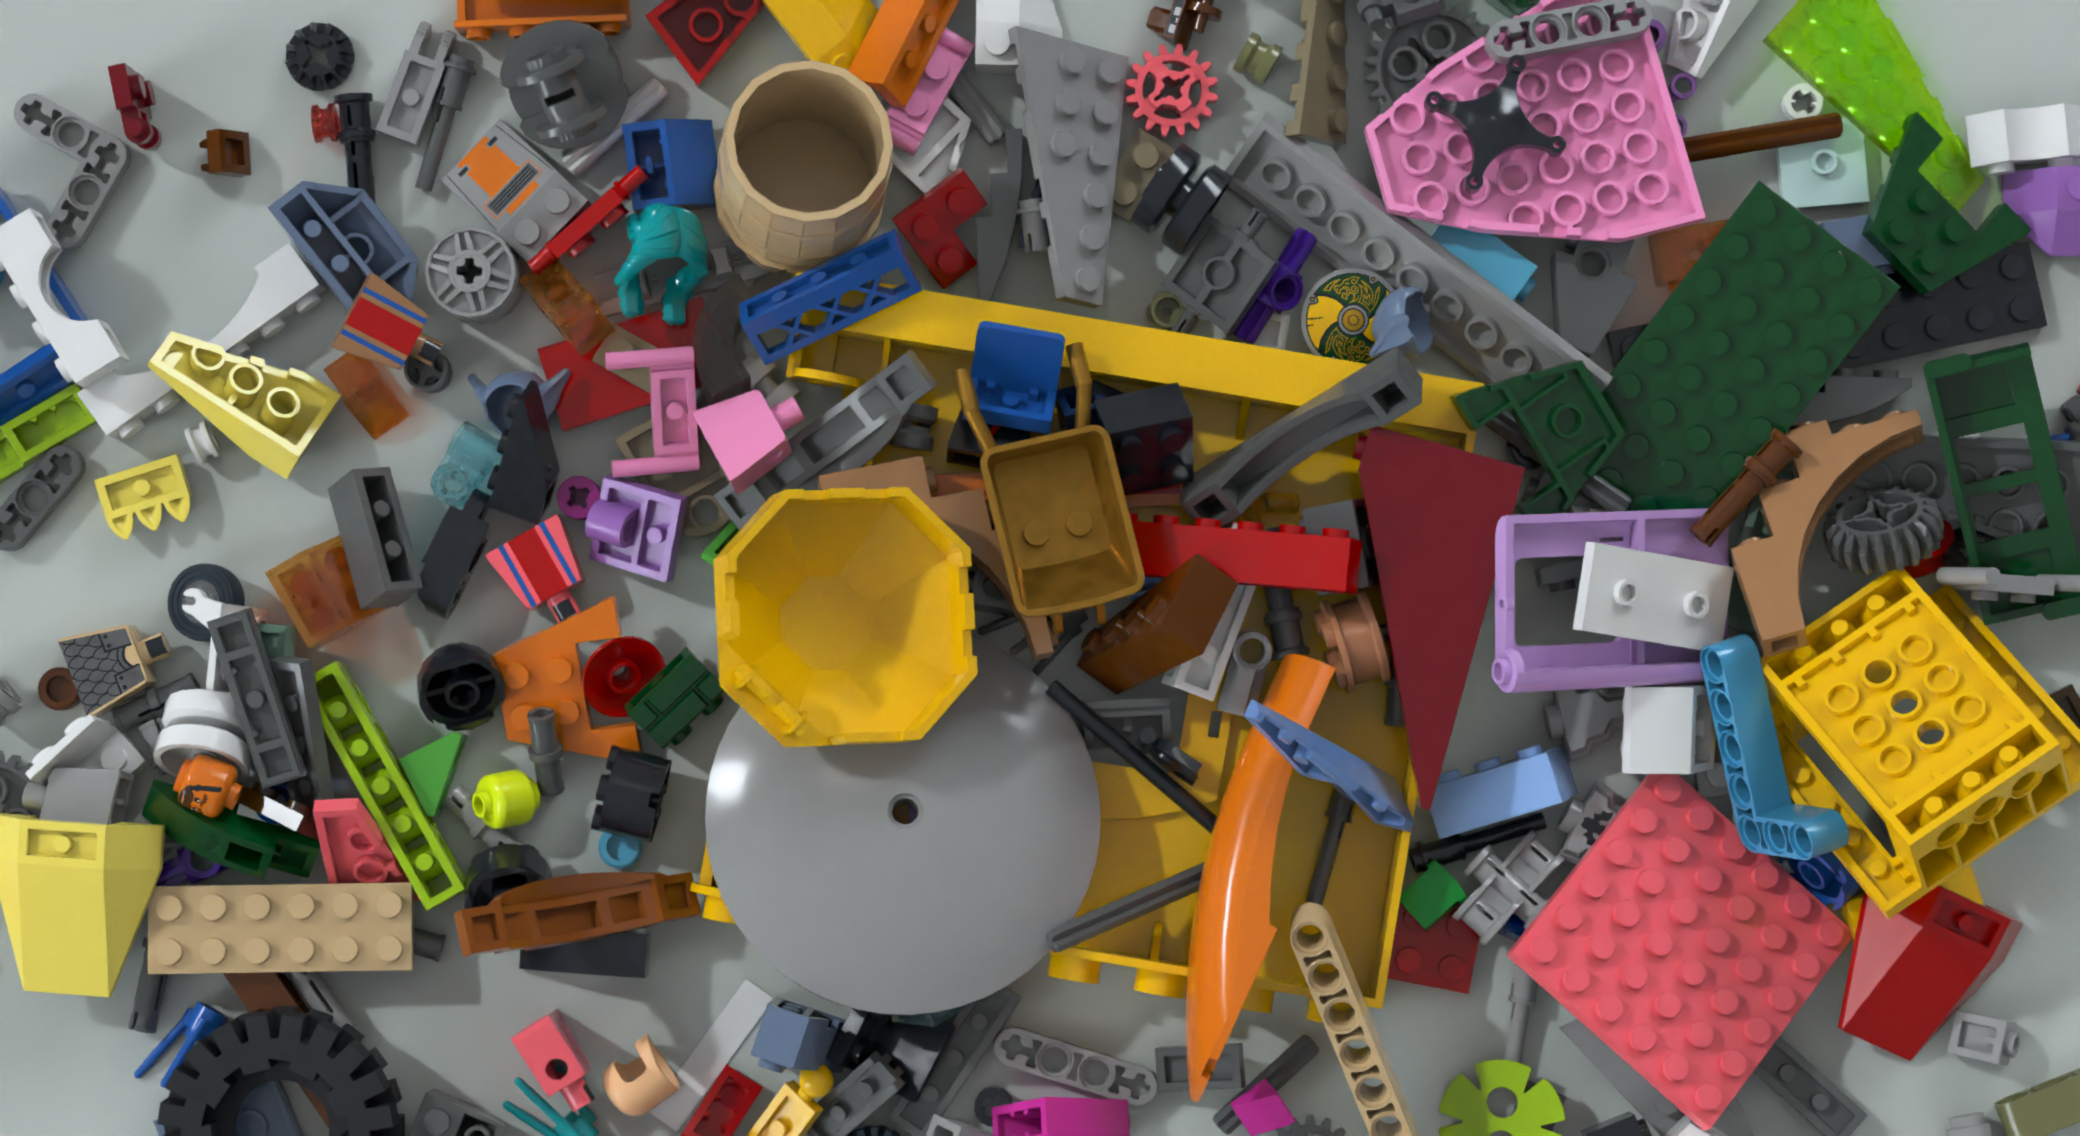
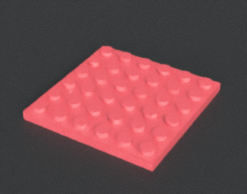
M1647 774L1506 956L1699 1128L1705 1131L1712 1128L1853 937L1849 926L1767 854L1749 851L1742 843L1737 827L1678 774Z

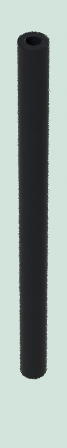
M1055 680L1049 686L1045 693L1212 834L1217 818L1213 812L1059 681Z

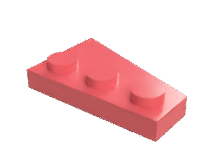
M359 798L314 800L313 816L329 884L410 882L382 831ZM414 890V901H420Z

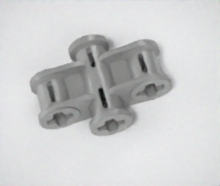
M1533 829L1514 848L1504 862L1493 853L1494 848L1488 844L1463 872L1467 877L1474 876L1482 885L1469 896L1453 914L1452 918L1456 921L1462 920L1481 937L1480 943L1484 947L1508 922L1513 914H1516L1524 922L1523 928L1527 929L1549 901V899L1545 900L1535 890L1550 877L1565 858L1561 854L1555 856L1537 840V833Z

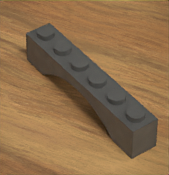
M1396 346L1194 473V481L1183 483L1180 505L1194 522L1195 518L1222 520L1221 527L1240 516L1274 482L1314 453L1354 433L1374 427L1386 426L1422 403L1423 378Z

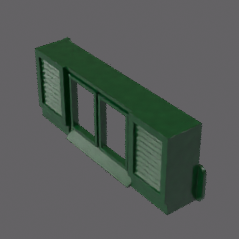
M2028 342L1973 355L1962 353L1927 362L1923 366L1924 375L1970 566L1995 567L2001 574L2034 577L2039 574L2080 575L2079 555ZM2024 422L2034 468L1965 484L1954 439ZM2038 482L2048 527L1978 542L1968 497ZM2054 592V596L2036 595V604L2009 602V594L1999 593L1998 601L1979 600L1984 625L2042 613L2043 617L2047 620H2055L2080 614V592Z

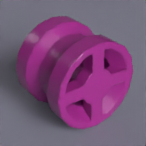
M572 476L566 479L559 486L557 492V503L561 511L573 519L579 521L586 520L590 508L600 499V486L584 476Z

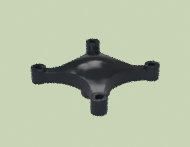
M1521 55L1510 57L1506 65L1507 73L1502 83L1483 97L1459 102L1447 100L1439 92L1432 91L1425 98L1424 108L1430 113L1437 112L1452 119L1461 127L1469 140L1473 162L1471 173L1464 182V189L1469 194L1479 192L1483 185L1482 177L1484 171L1494 159L1505 152L1518 148H1534L1547 152L1551 157H1559L1566 148V141L1561 136L1549 137L1533 127L1519 105L1516 90L1517 81L1526 66V61Z

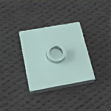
M1862 116L1841 118L1843 132L1838 138L1776 148L1780 196L1797 209L1869 203Z

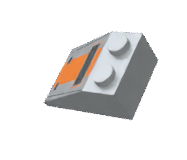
M501 119L485 133L441 180L525 261H530L546 246V242L553 240L592 205L572 184Z

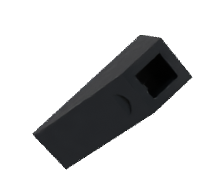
M531 380L522 394L515 392L510 401L507 417L512 418L510 430L506 428L500 438L497 453L503 456L500 465L496 464L494 466L487 488L493 490L489 503L490 508L538 525L550 506L560 468L538 383Z

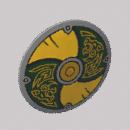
M1359 268L1336 270L1321 278L1310 289L1301 310V330L1305 343L1312 354L1369 364L1379 358H1373L1369 355L1375 343L1372 334V321L1383 298L1394 290L1392 286L1376 273Z

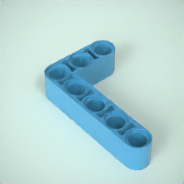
M1741 634L1703 647L1700 653L1701 668L1737 830L1744 846L1749 851L1804 861L1845 847L1848 843L1849 832L1845 820L1838 811L1829 808L1793 804L1791 801L1761 660L1754 641L1748 635Z

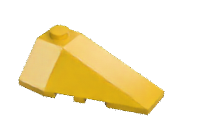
M762 0L808 61L815 60L847 70L878 12L871 0Z

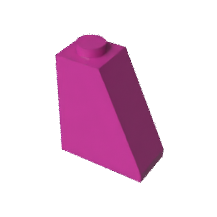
M1042 1097L992 1107L993 1136H1130L1128 1099Z

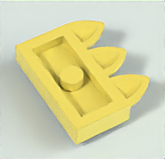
M178 454L94 480L106 521L111 530L124 540H128L132 533L133 515L135 514L142 524L152 531H157L160 525L163 505L175 519L181 522H185L189 514L190 497L193 495L181 456Z

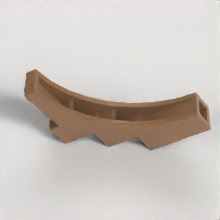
M1917 409L1908 412L1902 410L1893 411L1883 416L1881 420L1865 425L1861 423L1850 424L1835 434H1831L1827 420L1817 423L1813 421L1802 422L1785 433L1800 448L1803 454L1798 459L1793 458L1790 461L1796 479H1778L1773 487H1765L1758 493L1760 511L1770 537L1764 539L1762 537L1748 538L1737 547L1731 548L1733 567L1764 658L1807 646L1806 627L1800 606V580L1806 551L1817 526L1836 498L1862 473L1893 454L1923 443L1922 421Z
M923 456L819 475L817 483L819 490H827L829 488L887 489L890 487H908L971 548L972 564L980 569L1005 597L1022 627L1032 661L1051 657L1054 652L1053 646L1059 645L1058 635L1053 633L1052 619L1047 620L1046 616L1031 618L1024 617L1017 612L1013 603L996 530L991 528L994 522L988 499L985 500L983 488L931 498L930 493L937 492L936 480L932 466H924Z

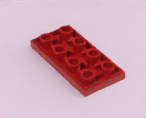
M702 297L687 301V308L685 309L686 322L681 326L668 325L662 319V309L616 324L658 349L693 346L696 390L729 380ZM611 326L537 349L547 380L563 368H569L571 376L555 407L563 432L651 405L649 393L592 361Z

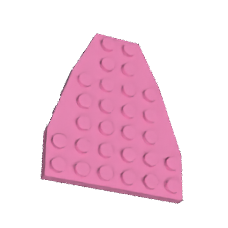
M1540 0L1536 6L1522 15H1516L1513 18L1603 0ZM1627 8L1623 17L1611 20V11H1607L1610 17L1611 32H1614L1613 26L1617 21L1630 20L1632 26H1636L1642 17L1641 14H1633L1632 9ZM1584 15L1578 19V28L1583 34L1594 36L1601 31V24L1596 17ZM1549 23L1540 24L1535 29L1537 39L1544 44H1552L1559 39L1557 28ZM1650 27L1642 36L1635 39L1525 60L1526 66L1518 77L1516 88L1519 105L1533 127L1549 137L1561 136L1566 141V148L1559 157H1551L1547 152L1534 148H1518L1503 153L1494 159L1484 171L1482 177L1483 185L1476 194H1469L1464 189V182L1471 173L1473 162L1472 149L1466 134L1449 117L1437 112L1430 113L1426 111L1424 101L1428 93L1432 91L1439 92L1447 100L1459 102L1474 100L1489 94L1502 83L1507 73V64L1497 63L1487 56L1484 49V37H1481L1437 65L1420 83L1408 93L1405 92L1393 103L1392 107L1385 113L1377 116L1364 129L1384 205L1389 214L1486 234L1621 243L1701 223L1706 218ZM1522 28L1523 33L1521 37L1515 39H1507L1505 33H1500L1498 40L1494 43L1495 45H1503L1505 51H1510L1513 42L1526 39L1525 48H1530L1526 38L1527 28Z

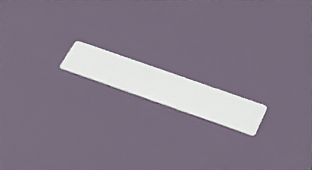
M745 980L676 1074L681 1086L680 1089L650 1111L651 1114L674 1131H678L764 1014L767 1004L773 998L751 981Z

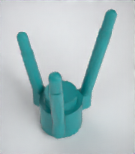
M562 1065L555 1067L558 1073L566 1074ZM520 1077L514 1080L515 1085L556 1126L551 1129L511 1102L505 1101L503 1103L504 1109L544 1136H597L599 1134V1131L593 1125L597 1117L586 1105L578 1109L579 1115L570 1111L563 1118Z

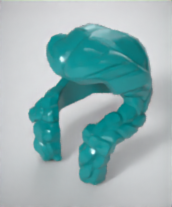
M662 203L650 204L639 214L634 213L626 218L628 239L633 244L627 260L621 266L622 269L614 278L615 286L620 287L617 292L621 299L620 308L623 311V315L630 318L636 315H643L644 301L642 299L639 272L658 259L679 256L688 264L681 268L677 275L670 276L666 281L665 289L667 291L663 294L661 303L664 305L662 308V319L670 326H681L686 322L685 309L687 308V301L691 298L693 290L701 284L702 277L708 275L707 237L705 236L702 222L694 213L685 208Z

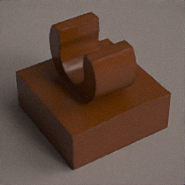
M227 129L206 131L207 139L199 143L200 148L207 149L208 164L201 165L202 171L209 172V174L231 177L251 175L248 132Z

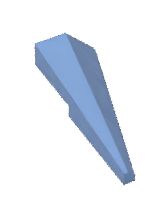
M1255 700L1250 701L1244 717L1301 776L1331 783L1346 800L1354 801L1375 824L1407 832L1411 831L1414 821L1396 777Z

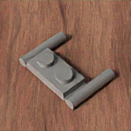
M1941 567L1936 572V579L1940 584L1954 585V590L1972 591V600L1998 601L1999 593L2009 594V602L2036 604V595L2054 596V592H2080V575L2039 574L2036 577L2001 574L1995 567Z

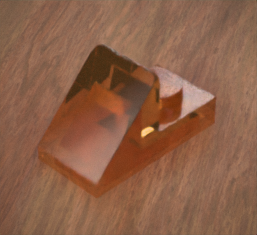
M345 353L323 369L344 398L343 403L375 441L411 416L372 361Z

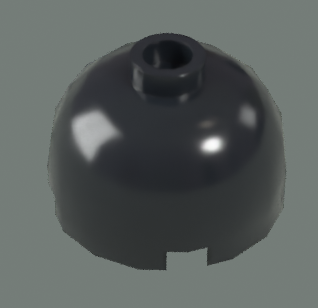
M459 642L450 643L436 649L423 662L417 675V694L421 710L427 720L433 724V720L445 724L447 730H472L489 722L494 717L493 711L498 707L500 701L503 704L506 698L505 681L497 663L491 654L476 645Z

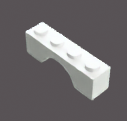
M28 208L0 225V272L6 269L14 283L9 286L13 297L23 309L29 307L37 320L32 323L35 333L45 346L51 343L59 356L58 359L54 360V363L63 378L68 383L73 380L75 384L87 387L130 359L108 323L99 319L86 321L71 320L57 308L50 293L49 277L52 266L61 253L62 248L42 215Z

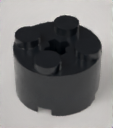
M612 744L606 764V770H610L611 774L601 775L596 800L603 801V805H596L591 829L641 842H652L662 810L660 807L663 795L666 794L672 760Z
M502 844L491 847L484 852L476 854L471 861L466 876L464 909L487 906L496 896L505 891L535 881L553 878L551 869L539 851L529 844Z

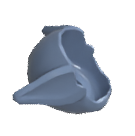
M1400 287L1383 298L1372 321V334L1375 343L1369 352L1371 357L1382 356L1396 346L1407 359L1422 356L1429 350L1434 341L1435 333L1430 327L1431 315L1425 311L1423 291L1419 287Z
M563 368L545 382L535 372L514 370L499 374L488 386L475 374H470L467 380L474 388L479 401L483 405L487 420L492 423L497 432L502 436L506 428L510 430L512 418L507 417V410L514 393L522 394L531 380L538 383L549 425L551 413L559 402L571 372L569 368Z

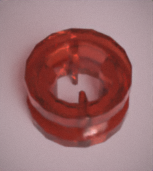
M329 103L327 108L324 109L320 108L318 104L312 105L311 124L315 142L322 143L325 138H330L332 142H338L337 133L340 131L335 103Z

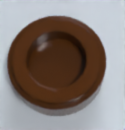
M56 667L43 674L38 684V694L41 701L47 707L53 710L65 711L76 707L81 702L69 668Z

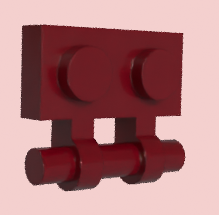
M126 63L108 66L116 109L121 113L126 137L141 149H156L161 143V133L154 125L150 124L149 120L152 119L150 106L156 104L150 80L144 81V77Z

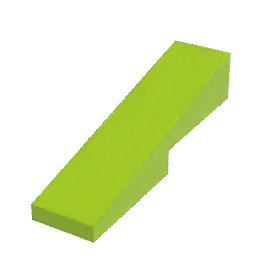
M77 384L71 385L0 426V484L41 459L51 448L63 445L97 423L77 395L81 391Z

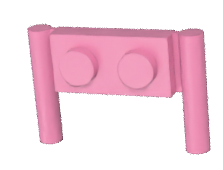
M945 28L906 107L890 106L887 111L893 145L913 156L915 155L967 60L971 56L975 48L974 43Z
M693 346L605 353L606 370L649 367L653 449L655 452V457L611 461L612 477L700 471L698 428L692 414L697 410Z

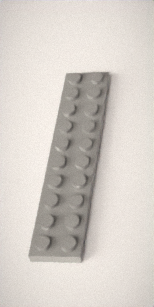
M1267 113L1261 119L1225 170L1226 173L1233 177L1229 184L1231 189L1291 235L1298 228H1303L1312 233L1317 239V243L1312 251L1337 270L1359 268L1371 271L1385 279L1394 290L1400 287H1419L1423 291L1425 311L1431 315L1429 324L1435 333L1433 344L1486 385L1574 360L1583 361L1601 393L1613 377L1407 218L1387 213L1384 201L1304 139L1285 136L1286 126L1270 113Z

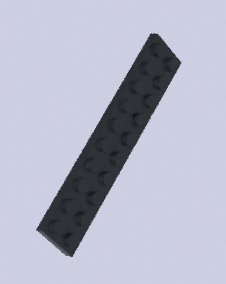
M2029 242L2007 246L1936 289L1922 295L1897 270H1894V274L1887 276L1901 287L1837 368L1852 369L2048 326ZM1649 323L1606 333L1613 369Z

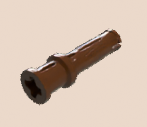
M1773 428L1769 432L1770 439L1754 456L1748 455L1746 457L1745 463L1742 465L1744 470L1716 499L1703 516L1689 528V531L1695 534L1694 536L1710 548L1720 534L1738 517L1764 487H1773L1777 483L1776 476L1793 458L1798 459L1803 454L1800 448L1778 429Z

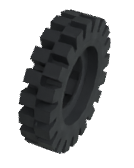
M276 1006L270 1011L263 1012L261 1008L242 1014L199 1040L184 1055L185 1061L174 1069L165 1087L170 1090L169 1096L160 1102L157 1124L165 1125V1134L163 1136H236L237 1112L244 1098L257 1086L275 1080L299 1083L311 1090L320 1099L329 1119V1136H405V1114H398L396 1104L402 1099L396 1078L387 1079L382 1069L388 1063L378 1049L374 1047L369 1051L361 1043L365 1035L348 1023L342 1027L333 1024V1015L315 1009L308 1013L298 1012V1006Z

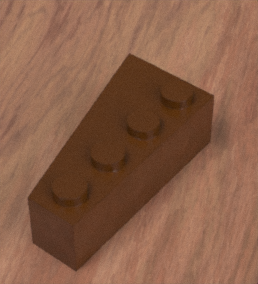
M1198 553L1108 620L1106 624H1103L1098 629L1093 628L1081 644V649L1084 652L1076 666L1117 695L1202 655L1238 583Z

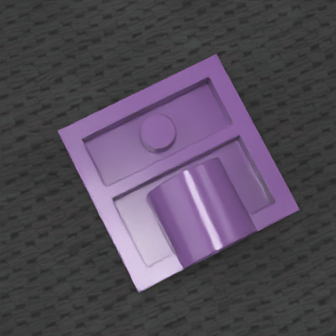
M612 474L603 477L600 499L590 508L585 524L586 535L592 538L589 559L662 582L673 580L688 497L623 477L613 478Z

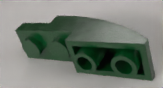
M153 779L143 807L142 816L152 824L165 825V834L174 841L215 863L257 878L264 879L268 868L309 878L320 850L319 838L315 840L290 828L238 815V802L233 810L225 807L218 817L210 818L182 806L178 801V792L173 791V784Z

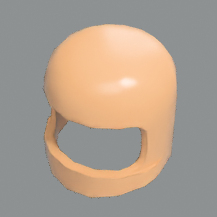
M648 1033L635 1042L636 1049L640 1055L629 1064H621L613 1060L605 1069L602 1078L605 1092L610 1101L621 1112L629 1116L637 1117L648 1113L681 1087L673 1070L655 1047Z

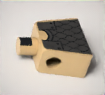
M132 625L108 628L58 640L86 715L91 714L96 717L105 715L113 707H118L154 685L157 680L151 664L172 656L170 645L163 632L141 640L136 626Z

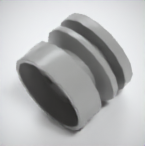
M473 226L453 229L439 238L428 253L424 271L429 292L437 304L463 322L476 325L495 323L509 315L522 298L525 285L523 264L514 250L490 230ZM471 264H475L482 271V275L475 276L473 283L470 284V281L462 275L463 271H470Z

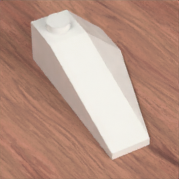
M1683 0L1682 9L1675 13L1666 64L1702 79L1759 0Z

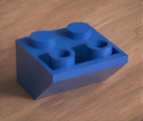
M659 119L622 124L628 173L636 165H639L649 177L631 194L633 211L639 214L645 207L654 203H662L687 210L716 207L713 185L717 170V153L712 120Z

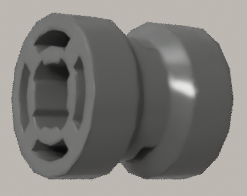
M441 353L438 354L432 366L409 355L403 368L405 378L409 384L429 394L439 393L446 389L453 375L450 361Z
M912 403L903 426L890 441V445L932 452L934 438L931 435V427L937 422L939 408Z

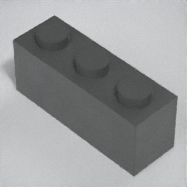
M390 467L352 469L329 487L328 493L360 609L397 607L421 590L423 584Z

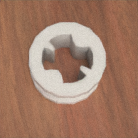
M1799 83L1791 87L1783 96L1781 102L1782 112L1788 120L1816 116L1822 110L1823 96L1814 85ZM1797 94L1801 98L1806 95L1811 97L1813 102L1808 107L1813 108L1812 112L1808 114L1805 110H1801L1797 113L1792 107L1796 100L1792 99V96Z
M207 421L199 422V428L195 430L191 427L184 430L187 442L200 464L205 463L209 455H213L216 458L221 456L220 446Z

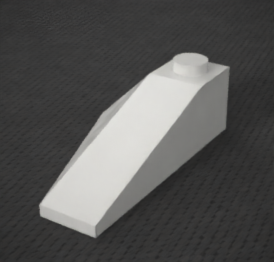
M976 0V73L1016 74L1015 68L1019 67L1016 47L1010 44L1008 33L1010 28L1019 26L1062 38V27L1053 0Z

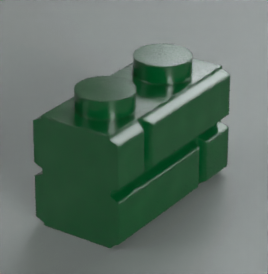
M685 647L624 705V708L628 715L664 750L670 743L673 746H677L684 741L692 731L690 724L701 713L705 716L713 713L724 700L721 696L724 690L719 685V679L688 647Z

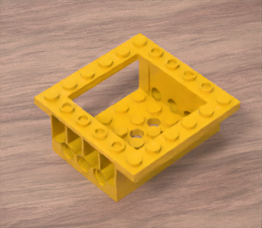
M1904 568L1902 572L1899 570L1888 571L1886 575H1881L1806 626L1807 646L1764 658V655L1760 657L1791 801L1793 804L1833 809L1842 815L1849 832L1848 843L1845 847L1832 852L1888 920L2080 790V729L1994 633L1984 625V622L1950 585H1944L1928 596ZM1913 699L1918 702L1916 708L1909 713L1901 714L1894 711V706L1900 700ZM1938 729L1944 733L1943 738L1935 744H1925L1920 741L1922 734L1928 730ZM1809 733L1816 739L1886 823L1896 856L1892 858L1796 743Z

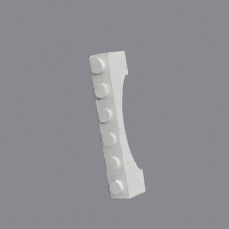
M290 242L254 267L259 275L249 297L235 317L209 343L222 346L227 353L244 357L250 352L251 349L248 345L261 336L264 339L272 337L286 326V323L283 321L296 311L303 314L321 301L319 295L327 290L303 255ZM113 370L77 393L106 436L115 439L120 436L123 439L133 436L145 426L142 420L155 411L158 414H162L173 408L180 401L179 394L152 370L130 375H123L122 372Z

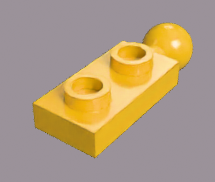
M826 1065L820 1066L817 1071L802 1070L799 1075V1084L795 1080L786 1082L746 1136H805L824 1110L814 1098H821L831 1091L834 1083L831 1070Z

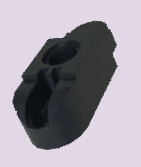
M477 488L472 492L462 510L451 505L449 506L422 560L425 564L420 574L423 588L417 592L418 598L425 605L426 611L445 620L450 617L456 608L488 542L486 533L489 523L485 522L484 519L488 513L492 495Z

